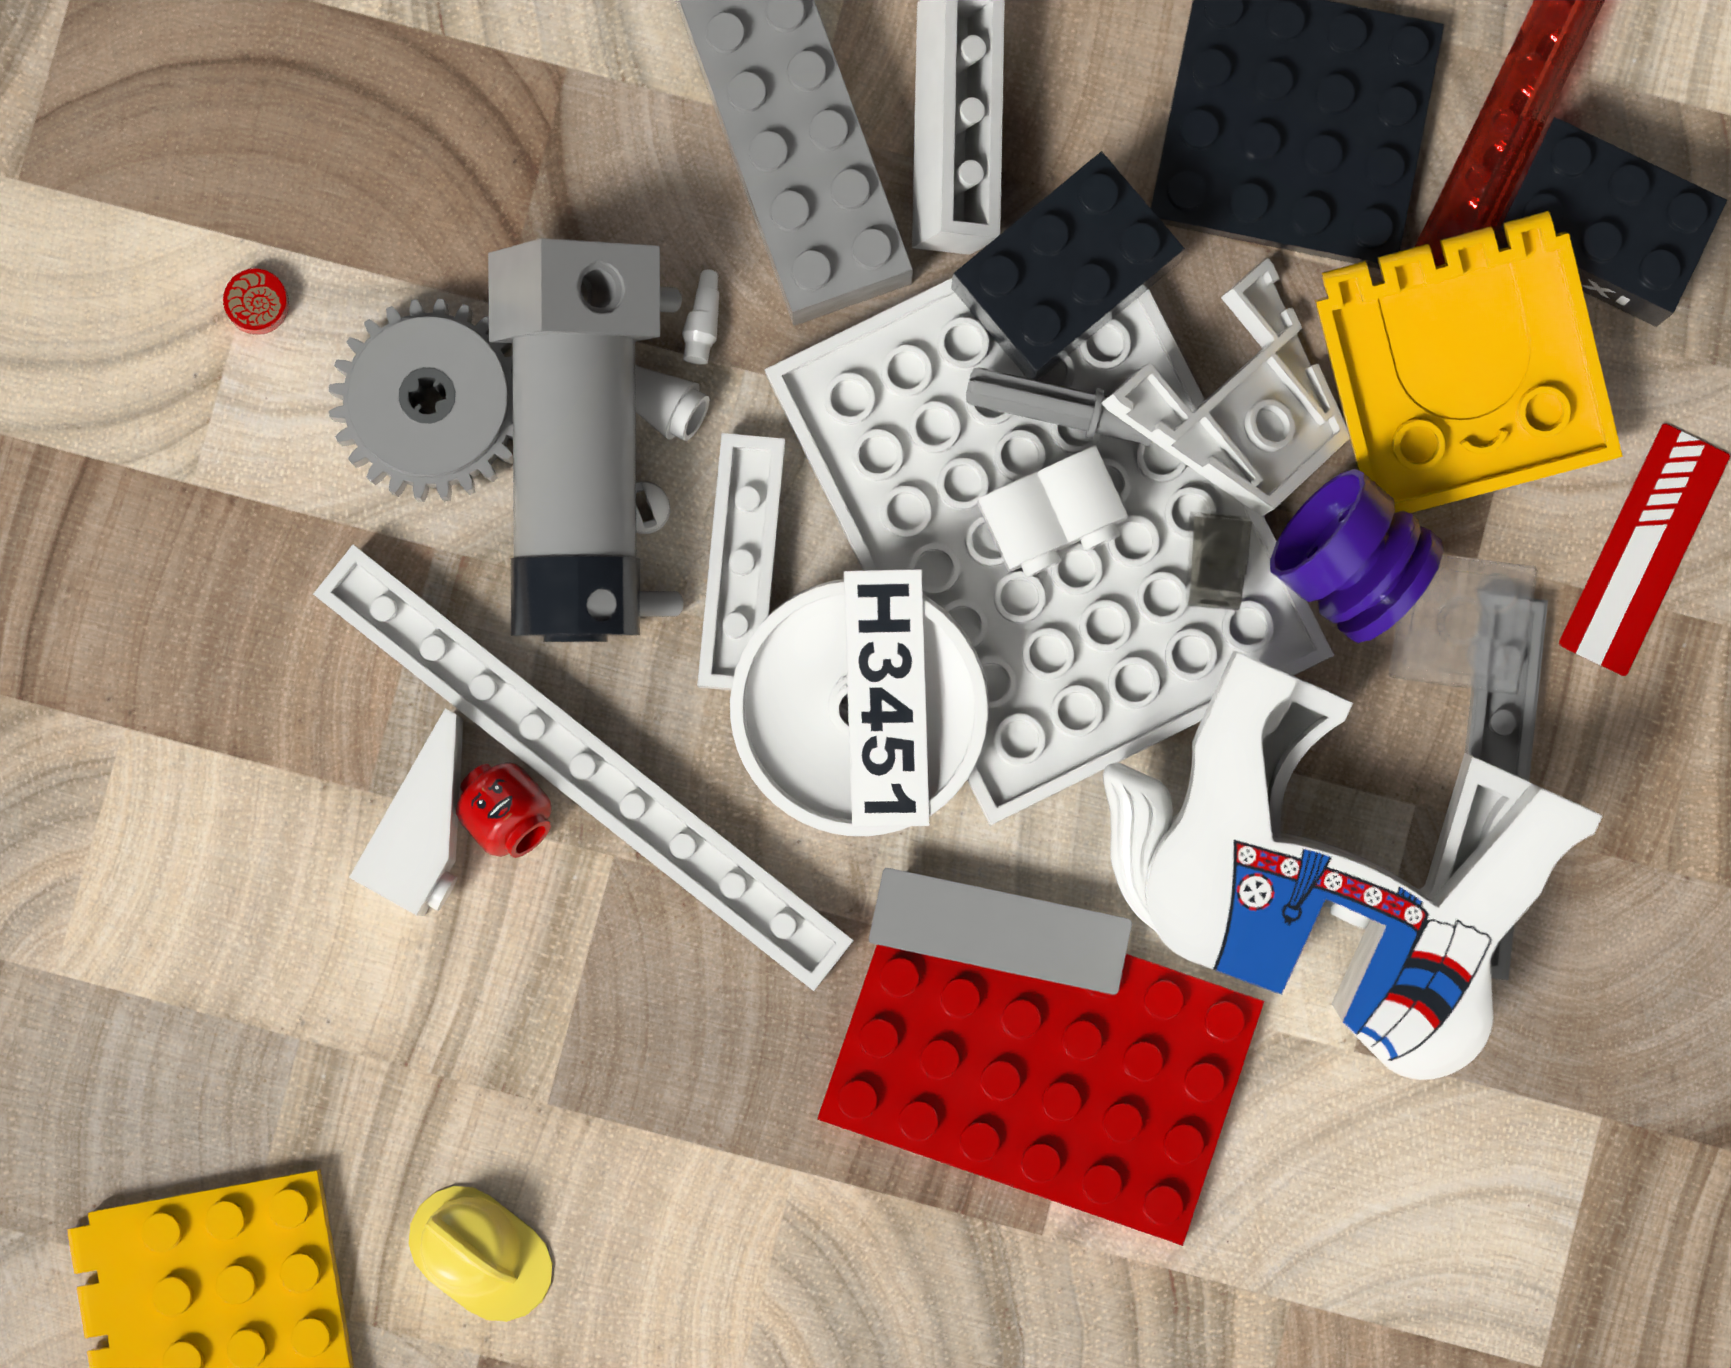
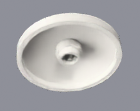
M844 579L833 580L808 588L777 607L754 632L741 654L732 681L730 695V720L737 751L743 765L762 793L786 814L808 826L846 836L883 835L910 827H852ZM922 595L929 816H931L956 795L975 767L987 731L989 696L981 661L967 634L942 607Z

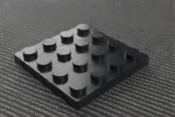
M1192 0L1150 208L1167 226L1353 264L1366 261L1368 267L1380 269L1378 257L1399 252L1401 248L1445 24L1329 0Z

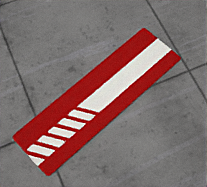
M1668 424L1661 425L1559 640L1561 647L1621 676L1628 675L1730 459L1728 453Z

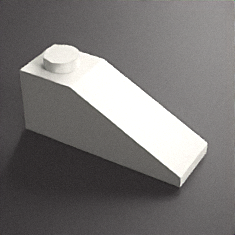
M444 709L349 876L350 879L416 916H425L429 907L439 911L457 881V877L449 872L456 861L458 829L456 807L460 792L463 719L447 709Z

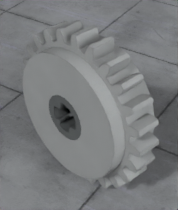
M418 299L411 300L410 316L403 318L393 306L386 308L389 324L380 328L370 319L365 321L366 330L370 334L365 343L352 337L347 340V344L356 354L352 362L336 359L334 364L346 376L345 383L330 384L328 390L334 397L343 400L342 406L329 410V416L334 422L347 424V428L341 430L335 436L337 442L341 446L356 444L357 448L351 453L348 460L356 468L370 461L372 465L366 478L374 485L380 483L387 475L391 477L389 491L395 496L399 497L407 484L413 486L414 498L418 502H425L429 488H437L444 502L451 501L452 485L459 483L469 495L476 492L473 477L482 473L485 478L494 482L497 479V475L491 464L497 458L503 462L513 463V455L506 447L509 440H513V356L507 358L504 356L513 343L489 342V317L485 316L476 325L471 324L472 310L465 304L459 308L455 317L449 315L448 306L444 299H437L433 313H425ZM435 387L441 397L446 395V399L436 402L435 413L427 414L420 404L416 406V402L425 400L427 395L426 389Z

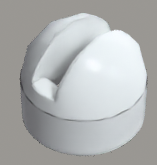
M637 482L636 493L645 491L648 506L655 518L643 523L636 505V533L651 534L660 530L667 522L670 515V503L667 495L658 485L651 482Z

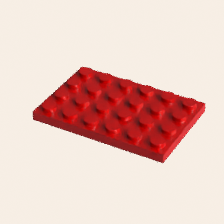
M876 945L817 1120L1183 1246L1264 1001L1127 953L1125 955L1119 990L1117 994L1113 995Z

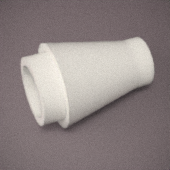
M635 365L636 413L668 440L676 436L684 441H688L697 432L705 418L710 402L709 396L699 391L698 383Z

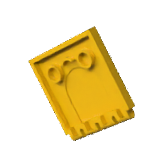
M1549 211L1504 223V231L1508 243L1507 248L1498 250L1492 227L1441 240L1445 264L1435 267L1429 244L1378 257L1383 281L1372 284L1366 261L1322 272L1327 297L1316 299L1315 304L1357 468L1394 499V513L1403 510L1413 513L1623 457L1570 236L1567 232L1555 234Z
M321 1169L88 1212L89 1225L67 1229L74 1274L97 1270L99 1280L96 1283L76 1287L84 1338L108 1335L109 1346L87 1351L89 1368H354Z

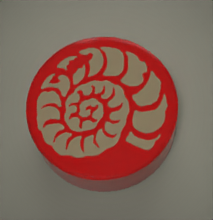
M252 268L239 272L228 282L223 294V305L227 316L238 329L248 334L262 335L274 331L283 323L289 309V298L283 284L274 274L264 269Z

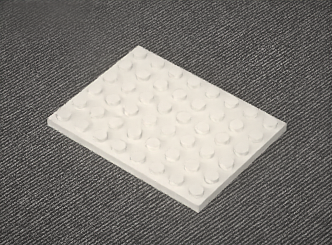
M951 278L766 368L765 374L863 571L922 569V595L942 607L960 625L973 644L981 661L987 682L989 716L980 755L967 781L991 826L1104 770L1108 764L1129 758L1201 722L1233 650L1293 676L1331 658L1334 654L1308 602L1299 597L1270 572V558L1277 541L1264 516L1254 512L1153 441L1149 447L1144 446L1142 443L1096 433L1092 439L1086 438V431L973 406L967 403L966 391L974 368L980 367L1024 378L1027 377L951 289ZM1149 289L1038 380L1094 394L1097 388L1104 389L1103 396H1109L1134 373L1150 362L1191 412L1205 401ZM1096 446L1128 515L1125 521L1116 525L1120 536L1088 551L1084 550L1081 541L1057 551L1062 562L1027 578L1022 567L1008 572L977 504L978 498L1076 453Z

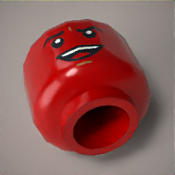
M511 762L497 764L493 767L489 764H482L473 769L463 779L460 785V790L463 794L458 800L456 815L460 824L486 853L498 857L510 855L513 858H518L532 851L544 840L551 827L548 819L552 811V805L548 795L520 765Z

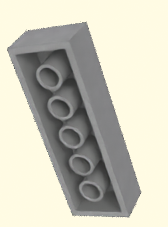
M676 0L793 326L911 285L913 268L815 0Z

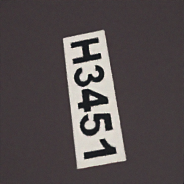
M922 569L844 571L852 827L929 826Z

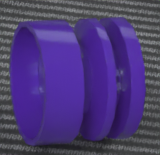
M1352 469L1340 473L1325 483L1301 506L1288 522L1272 552L1270 572L1302 599L1308 602L1318 600L1319 613L1332 623H1337L1338 629L1349 639L1360 643L1372 640L1384 633L1410 611L1427 590L1438 571L1444 550L1442 540L1436 534L1420 526L1419 520L1412 514L1404 510L1394 513V499L1365 473Z

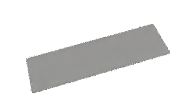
M885 868L881 877L869 942L1114 995L1119 990L1132 921L1119 916Z

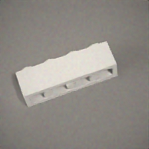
M920 0L917 2L912 248L971 255L986 247L1000 235L1005 0Z

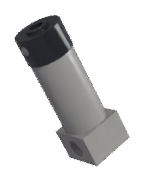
M541 238L489 252V342L513 343L514 558H511V636H543V642H608V636L640 635V617H677L683 610V598L677 591H640V558L636 557L635 342L660 337V312L675 313L678 311L682 303L681 293L676 287L660 286V246Z

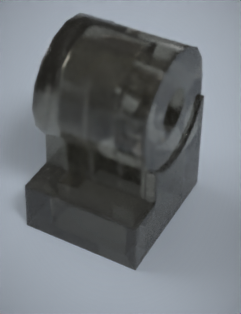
M1190 511L1188 533L1190 538L1186 577L1187 606L1239 611L1243 595L1244 578L1247 574L1252 527L1250 519L1245 516Z

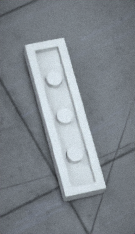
M722 433L697 683L699 688L731 690L735 670L744 648L761 623L769 616L785 439Z

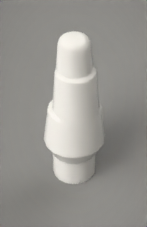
M710 269L701 272L693 311L688 313L682 332L685 341L683 360L698 365L708 363L710 348L717 340L719 309L718 274Z

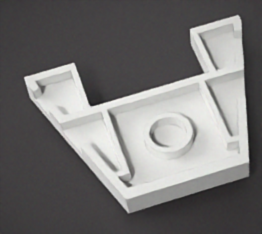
M1268 258L1252 269L1221 297L1262 349L1193 412L1186 407L1150 362L1134 373L1101 402L1109 412L1260 516H1264L1274 510L1350 439L1346 423L1319 364L1311 366L1297 333L1302 329V326L1293 307L1285 309L1274 285L1280 278L1274 265Z

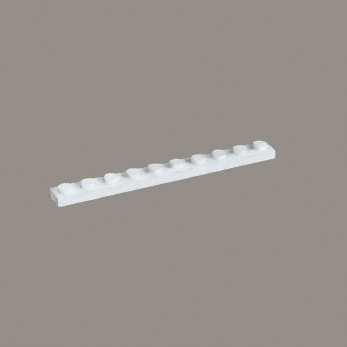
M352 545L313 593V595L811 990L815 991L854 941L356 546Z

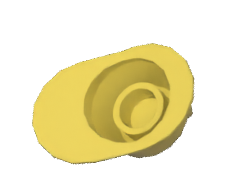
M452 1186L437 1191L419 1206L410 1223L408 1244L415 1265L430 1282L469 1312L485 1320L508 1322L528 1315L543 1301L551 1285L552 1261L547 1246L529 1225L490 1195L474 1187Z

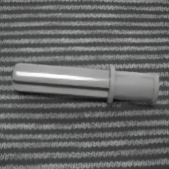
M980 367L974 368L970 375L966 391V402L970 405L1086 431L1085 436L1089 439H1092L1096 433L1142 443L1144 446L1149 447L1152 440L1104 407L1101 402L1108 397L1103 396L1104 389L1097 388L1094 394Z

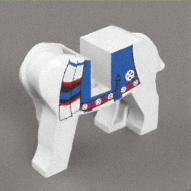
M1233 650L1193 738L1190 781L1183 806L1178 814L1173 816L1170 792L1161 781L1119 762L1108 764L1104 769L1103 783L1110 808L1111 864L1118 886L1126 902L1135 914L1155 930L1162 941L1179 956L1282 995L1325 899H1327L1324 906L1331 909L1330 913L1357 927L1366 929L1332 1002V1006L1341 1021L1387 1068L1399 1075L1413 1079L1428 1080L1441 1078L1460 1070L1481 1052L1492 1029L1493 1004L1490 959L1496 945L1541 894L1558 860L1575 844L1595 833L1602 815L1499 767L1464 753L1426 884L1420 889L1413 887L1385 868L1352 852L1318 840L1280 832L1283 797L1295 767L1310 747L1322 736L1346 720L1353 703Z

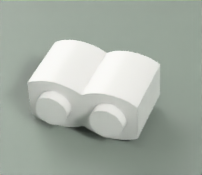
M1096 446L978 498L977 501L1008 572L1022 567L1026 578L1062 562L1057 551L1081 541L1084 550L1088 551L1120 536L1116 525L1125 521L1128 517Z

